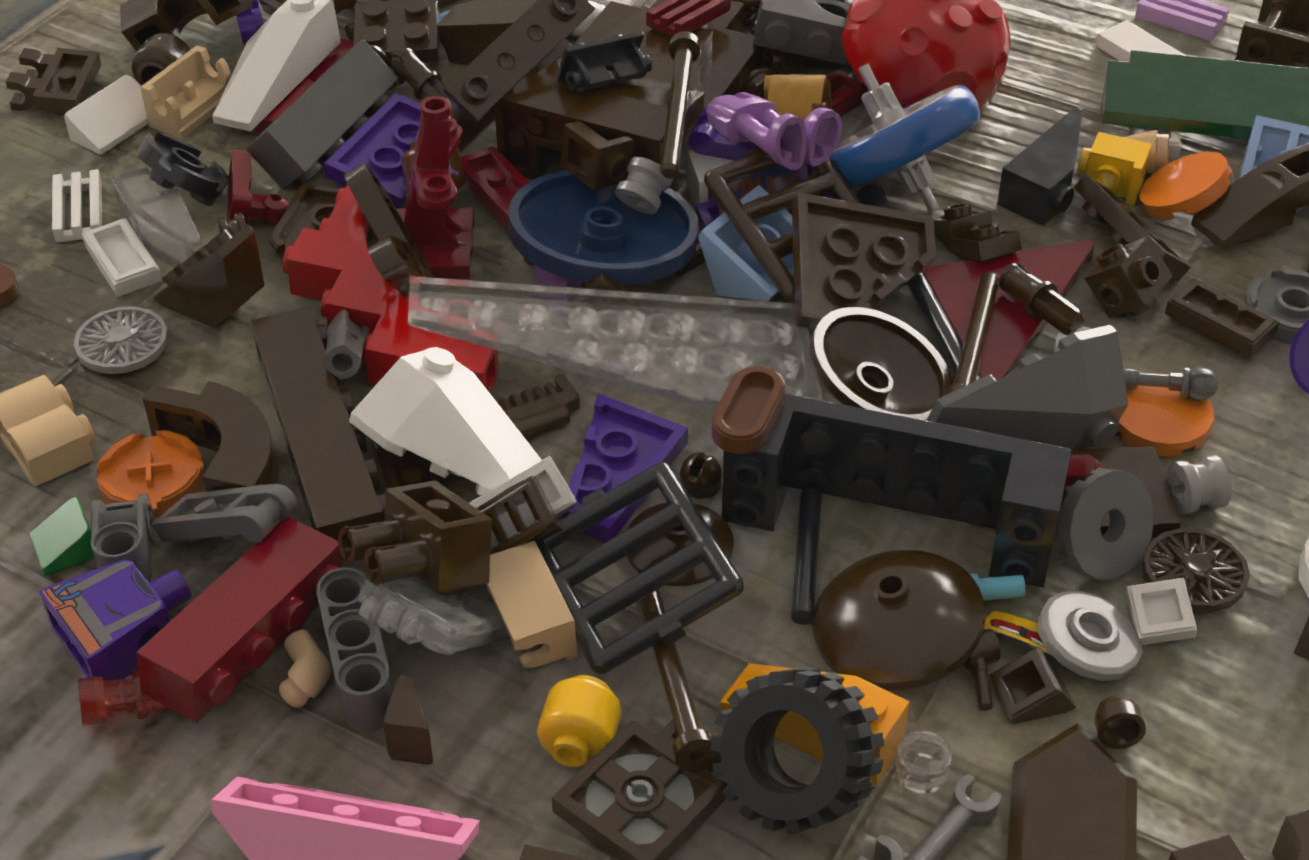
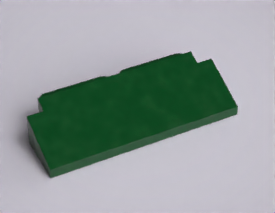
M1131 50L1129 62L1108 60L1101 101L1103 124L1241 139H1250L1256 115L1309 127V68Z

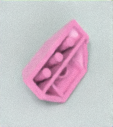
M236 777L211 801L212 814L249 860H458L478 834L480 820L465 817L459 818L457 815L436 810L281 783H261L258 780Z

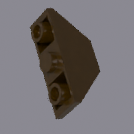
M249 224L234 235L227 228L224 229L206 245H203L185 261L183 260L162 277V280L168 286L153 298L161 306L214 327L238 310L265 286L255 231Z

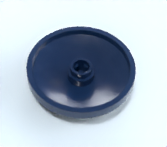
M565 170L541 176L518 190L509 206L508 233L512 244L522 256L550 273L574 281L588 283L602 272L619 285H633L664 278L683 268L695 253L699 220L688 201L671 188L661 192L659 196L661 204L656 214H645L627 206L617 198L615 190L618 184L592 190Z

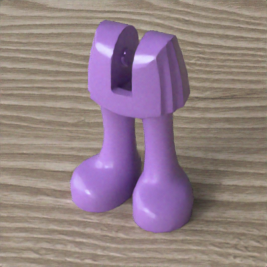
M746 92L737 93L734 96L723 95L716 97L708 104L706 110L709 123L729 142L737 144L740 141H752L769 154L775 163L790 170L800 169L803 162L811 166L823 163L836 149L842 133L841 118L838 113L831 109L816 108L803 122L801 118L793 114L786 113L780 116L773 102Z

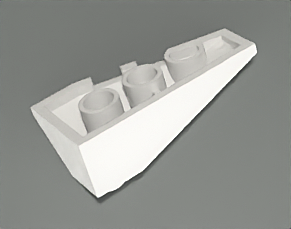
M287 0L247 41L212 115L215 124L252 131L341 43L333 0Z
M438 347L428 348L424 351L401 357L351 412L349 419L351 424L384 449L400 457L408 450L431 461L429 471L446 478L451 473L477 483L475 489L477 494L481 496L542 460L476 375L456 361L453 354Z

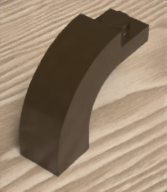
M208 381L200 395L152 385L143 397L152 436H157L156 431H172L187 436L197 446L208 448L217 453L203 475L206 491L278 484V469L268 423L260 409L242 393L222 384Z

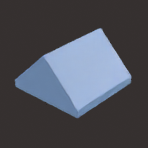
M758 185L740 201L742 204L769 194ZM786 209L754 220L768 241L793 233L792 215ZM725 212L700 232L698 239L716 295L768 302L779 293V290ZM792 253L780 259L794 277Z

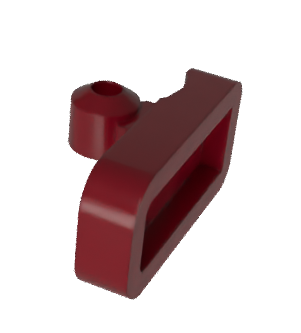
M232 149L228 171L230 181L227 184V220H232L234 214L241 212L246 225L249 218L263 219L266 222L278 224L288 207L287 199L279 194H267L264 196L251 193V152Z

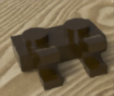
M24 48L19 56L20 65H29L36 70L28 69L26 74L17 72L9 74L6 80L7 89L19 90L23 93L14 94L10 101L11 110L26 111L34 104L35 110L66 114V112L85 100L101 68L100 53L57 48L53 55L44 54L35 49Z

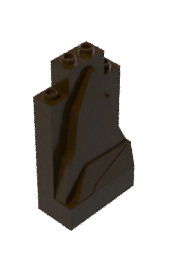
M656 0V2L651 6L650 9L658 6L659 4L667 0ZM610 1L573 44V46L579 43L587 44L610 39L616 35H628L643 31L645 35L639 49L643 55H649L652 61V70L647 72L644 78L618 83L612 73L608 71L613 78L611 85L590 89L586 92H578L576 89L571 90L566 81L558 83L555 81L562 60L561 57L538 73L529 72L494 106L497 150L525 178L535 180L546 173L545 148L562 152L564 126L576 121H581L607 141L629 136L635 141L633 157H643L660 165L674 60L669 54L670 40L673 36L646 26V11L650 9H642ZM731 1L730 11L691 32L699 38L701 49L699 58L692 63L679 172L673 177L669 187L675 192L680 189L687 179L688 150H692L688 139L694 127L697 126L701 112L716 97L723 95L734 96L737 93H741V86L747 75L755 69L763 68L764 47L753 45L754 36L743 33L744 3Z

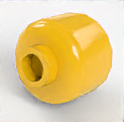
M578 675L559 681L549 690L538 723L537 736L541 746L558 763L564 766L580 767L586 765L615 737L622 715L620 701L605 682L593 676Z

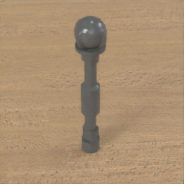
M1185 367L1183 373H1170V375L1139 373L1138 369L1123 368L1125 385L1128 389H1136L1138 386L1165 387L1171 391H1181L1182 398H1187L1188 394L1196 400L1208 399L1218 389L1217 376L1207 368L1198 367L1190 370L1189 367Z

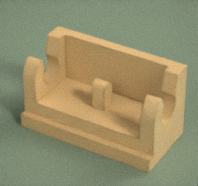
M196 45L142 85L140 89L149 127L183 140L211 118L231 77L230 69L225 59L220 58L216 61V72L210 65L207 49Z
M532 541L490 555V576L486 587L510 635L514 650H524L532 648L537 644H544L540 649L532 652L528 651L519 657L523 667L535 668L566 658L567 661L577 658L575 620L536 542Z

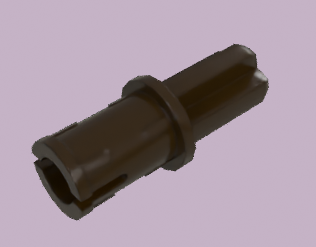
M411 48L404 49L397 54L404 63L401 64L396 58L393 59L391 68L398 72L414 89L413 95L418 100H424L431 96H441L450 100L443 92L445 85L442 83L440 73L438 71L432 72L415 55Z
M1013 263L1002 272L999 278V287L1025 305V310L1031 317L1036 318L1040 316L1067 336L1082 328L1085 322L1084 317H1082V310L1061 296L1054 283L1041 281L1020 263Z

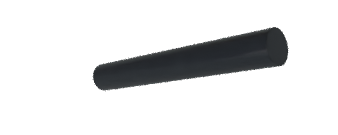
M806 488L802 490L800 496L791 609L792 621L800 625L809 624L814 618L822 493L816 488Z

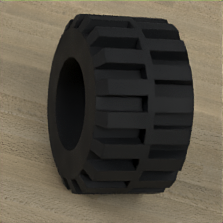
M807 667L770 672L767 675L757 676L746 682L748 688L735 690L730 695L727 701L733 708L719 711L714 723L722 727L723 732L722 735L711 737V751H720L721 762L712 764L715 777L725 776L729 783V786L722 790L727 800L732 802L740 799L744 803L739 811L742 816L749 821L763 817L762 828L772 831L786 827L787 833L802 832L810 828H817L851 813L859 807L858 800L870 795L875 787L869 781L870 777L881 773L884 761L874 757V749L884 746L883 732L872 733L870 722L879 718L874 707L865 709L861 707L859 701L865 695L857 686L845 688L842 686L844 677L834 672L821 674L820 668ZM789 711L806 718L814 726L821 739L823 747L822 766L816 779L810 785L800 783L787 775L781 768L775 755V731L780 720Z

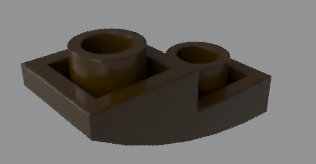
M960 203L944 207V215L933 218L935 236L947 247L964 257L984 261L1022 250L1019 231L1000 230L998 223H992L991 211L972 209L971 203Z

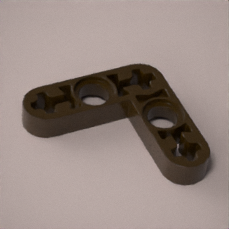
M364 162L344 174L352 194L380 241L368 248L374 265L388 285L415 294L435 282V277L369 164Z

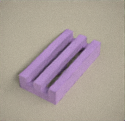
M1140 0L1137 4L1135 17L1212 41L1226 24L1230 8L1204 0Z

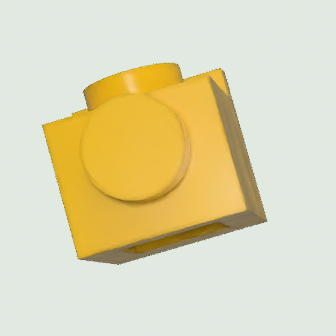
M1098 132L1092 148H1083L1077 174L1091 176L1109 187L1119 197L1126 198V204L1134 206L1145 179L1152 144Z

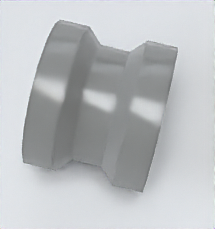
M633 157L627 167L629 175L626 180L619 182L615 194L624 204L639 212L656 214L661 204L659 196L662 191L669 189L673 178H665L660 173V165L643 157Z
M1217 455L1202 457L1196 464H1190L1188 461H1177L1169 465L1167 482L1177 511L1180 514L1196 513L1200 506L1206 505L1210 509L1224 508L1229 504L1231 498L1230 476L1226 465Z

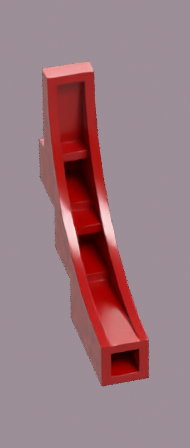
M348 184L346 188H341L338 191L332 214L329 218L322 220L319 230L303 228L295 244L289 245L285 251L283 271L288 274L291 295L320 300L321 315L327 319V328L334 317L343 309L349 312V319L359 327L366 325L370 328L363 346L361 362L366 363L369 385L375 386L401 357L421 352L428 348L438 347L453 354L455 360L472 371L487 391L491 393L499 374L498 338L463 329L438 318L409 300L396 288L388 285L374 265L368 251L366 241L370 223Z

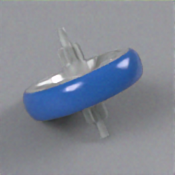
M869 63L858 68L869 90L862 95L861 99L873 124L838 143L836 149L829 156L830 160L851 189L896 170L907 193L911 194L918 191L928 212L938 209L939 206L929 188L936 178L925 154L961 135L979 121L980 109L975 96L968 87L956 85L902 109L890 84L884 83L879 86Z

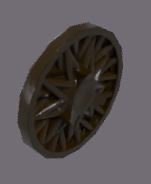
M1179 528L1161 533L1149 543L1142 561L1144 578L1147 583L1184 578L1192 611L1215 612L1230 608L1243 597L1250 578L1247 561L1238 548L1223 537L1201 529Z

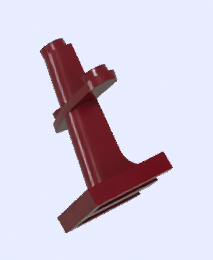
M431 96L425 98L420 103L421 116L406 208H400L397 211L428 263L435 281H470V257H472L473 253L472 230L475 228L474 208H448L455 202L457 188L449 173V159L461 141L462 128L455 119L451 118L452 104H450L449 100L441 96Z

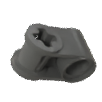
M148 493L139 494L137 500L104 504L101 499L92 500L90 505L92 527L90 543L97 568L123 559L130 560L149 583L152 578V542L155 540V530L151 525L154 522V513L150 495Z

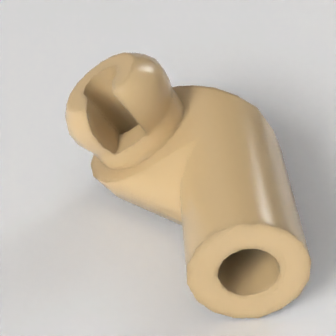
M303 629L293 632L285 640L284 648L294 664L288 671L289 677L279 685L280 696L295 708L304 706L310 697L316 698L331 677V666L328 659L310 633Z

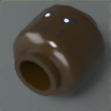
M157 33L148 37L132 59L131 69L135 80L141 86L191 49L185 41L170 33Z

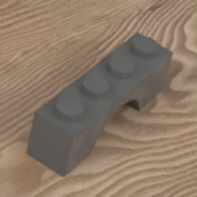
M761 0L753 45L851 66L844 51L841 34L846 27L847 18L826 11L814 0Z

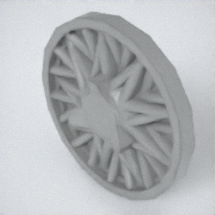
M135 306L116 307L100 312L85 321L75 334L73 346L80 363L92 371L105 374L128 373L144 368L158 359L167 347L169 334L162 317L153 311Z
M1082 591L1060 592L1047 600L1038 616V634L1046 650L1062 666L1080 676L1098 681L1119 680L1134 670L1143 653L1142 642L1138 640L1133 621L1118 606L1100 596Z

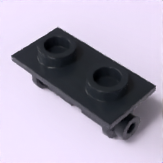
M644 32L616 35L610 39L587 44L579 43L566 48L555 81L557 83L566 81L571 90L576 89L578 92H586L590 89L611 85L613 78L608 71L612 73L618 83L644 78L647 72L652 70L651 58L647 54L643 55L639 49L645 35Z

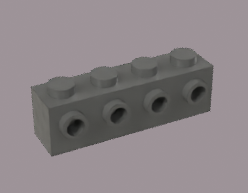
M362 39L341 56L245 149L251 152V156L282 189L295 179L305 183L322 167L317 160L321 156L326 160L329 159L345 143L341 137L344 132L351 136L369 120L364 114L367 109L374 113L389 100L391 95L386 90L398 77L370 45Z

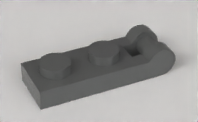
M277 483L188 493L151 525L162 542L187 540L188 543H195L204 538L222 537L224 540H230L242 535L253 543H259L272 532L275 520L282 521L296 510L297 499L288 487Z

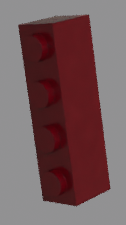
M289 516L280 521L267 537L249 549L136 652L141 693L195 723H198L214 706H220L226 702L232 694L234 687L252 669L260 668L267 661L272 650L289 633L298 631L306 621L307 616L319 605L317 597V584L327 572L342 568L338 541Z

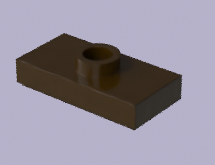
M1193 278L1167 301L1165 314L1248 358H1251L1276 334L1279 321L1196 278Z

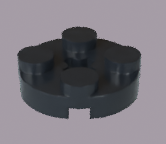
M157 132L153 138L151 133H148L138 149V158L152 168L148 177L153 182L169 190H173L176 185L188 191L192 198L204 205L213 206L230 181L228 174L218 163L213 160L211 166L208 167L199 159L202 153L200 150L168 134Z

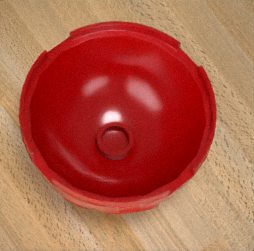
M854 0L845 14L847 15L846 27L841 34L844 51L851 67L866 86L858 68L869 63L879 86L889 83L899 104L901 103L908 107L947 88L964 85L975 96L981 113L989 105L1005 77L1011 36L1004 11L995 0Z

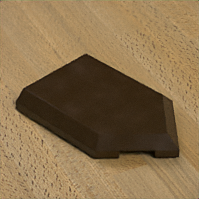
M1078 723L1014 762L1006 860H1136L1137 780Z

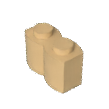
M45 375L0 393V438L10 453L14 455L19 466L35 487L93 461L94 457L90 445L97 442L95 432L84 414L76 416L73 413L75 411L74 405L65 387L62 384L54 387Z

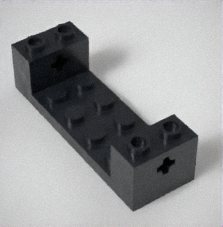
M785 393L784 405L762 447L746 454L723 452L722 517L726 522L774 532L788 487L802 490L816 488L822 494L997 529L989 576L1023 575L1025 584L1044 588L1072 449Z

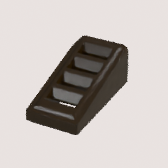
M532 475L476 508L492 519V531L499 545L491 549V555L535 541L537 544L563 530L540 482ZM524 502H527L536 522L528 527L518 508ZM505 512H508L517 531L510 538L499 518Z

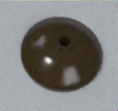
M861 307L837 309L825 315L812 333L810 355L814 368L828 392L842 405L926 421L936 400L943 397L947 387L953 385L950 371L935 347L914 328L886 313Z
M918 550L882 552L853 563L828 583L818 598L814 609L813 634L822 658L837 674L857 676L884 690L917 688L949 675L972 655L981 640L985 627L983 597L973 577L963 567L946 557Z

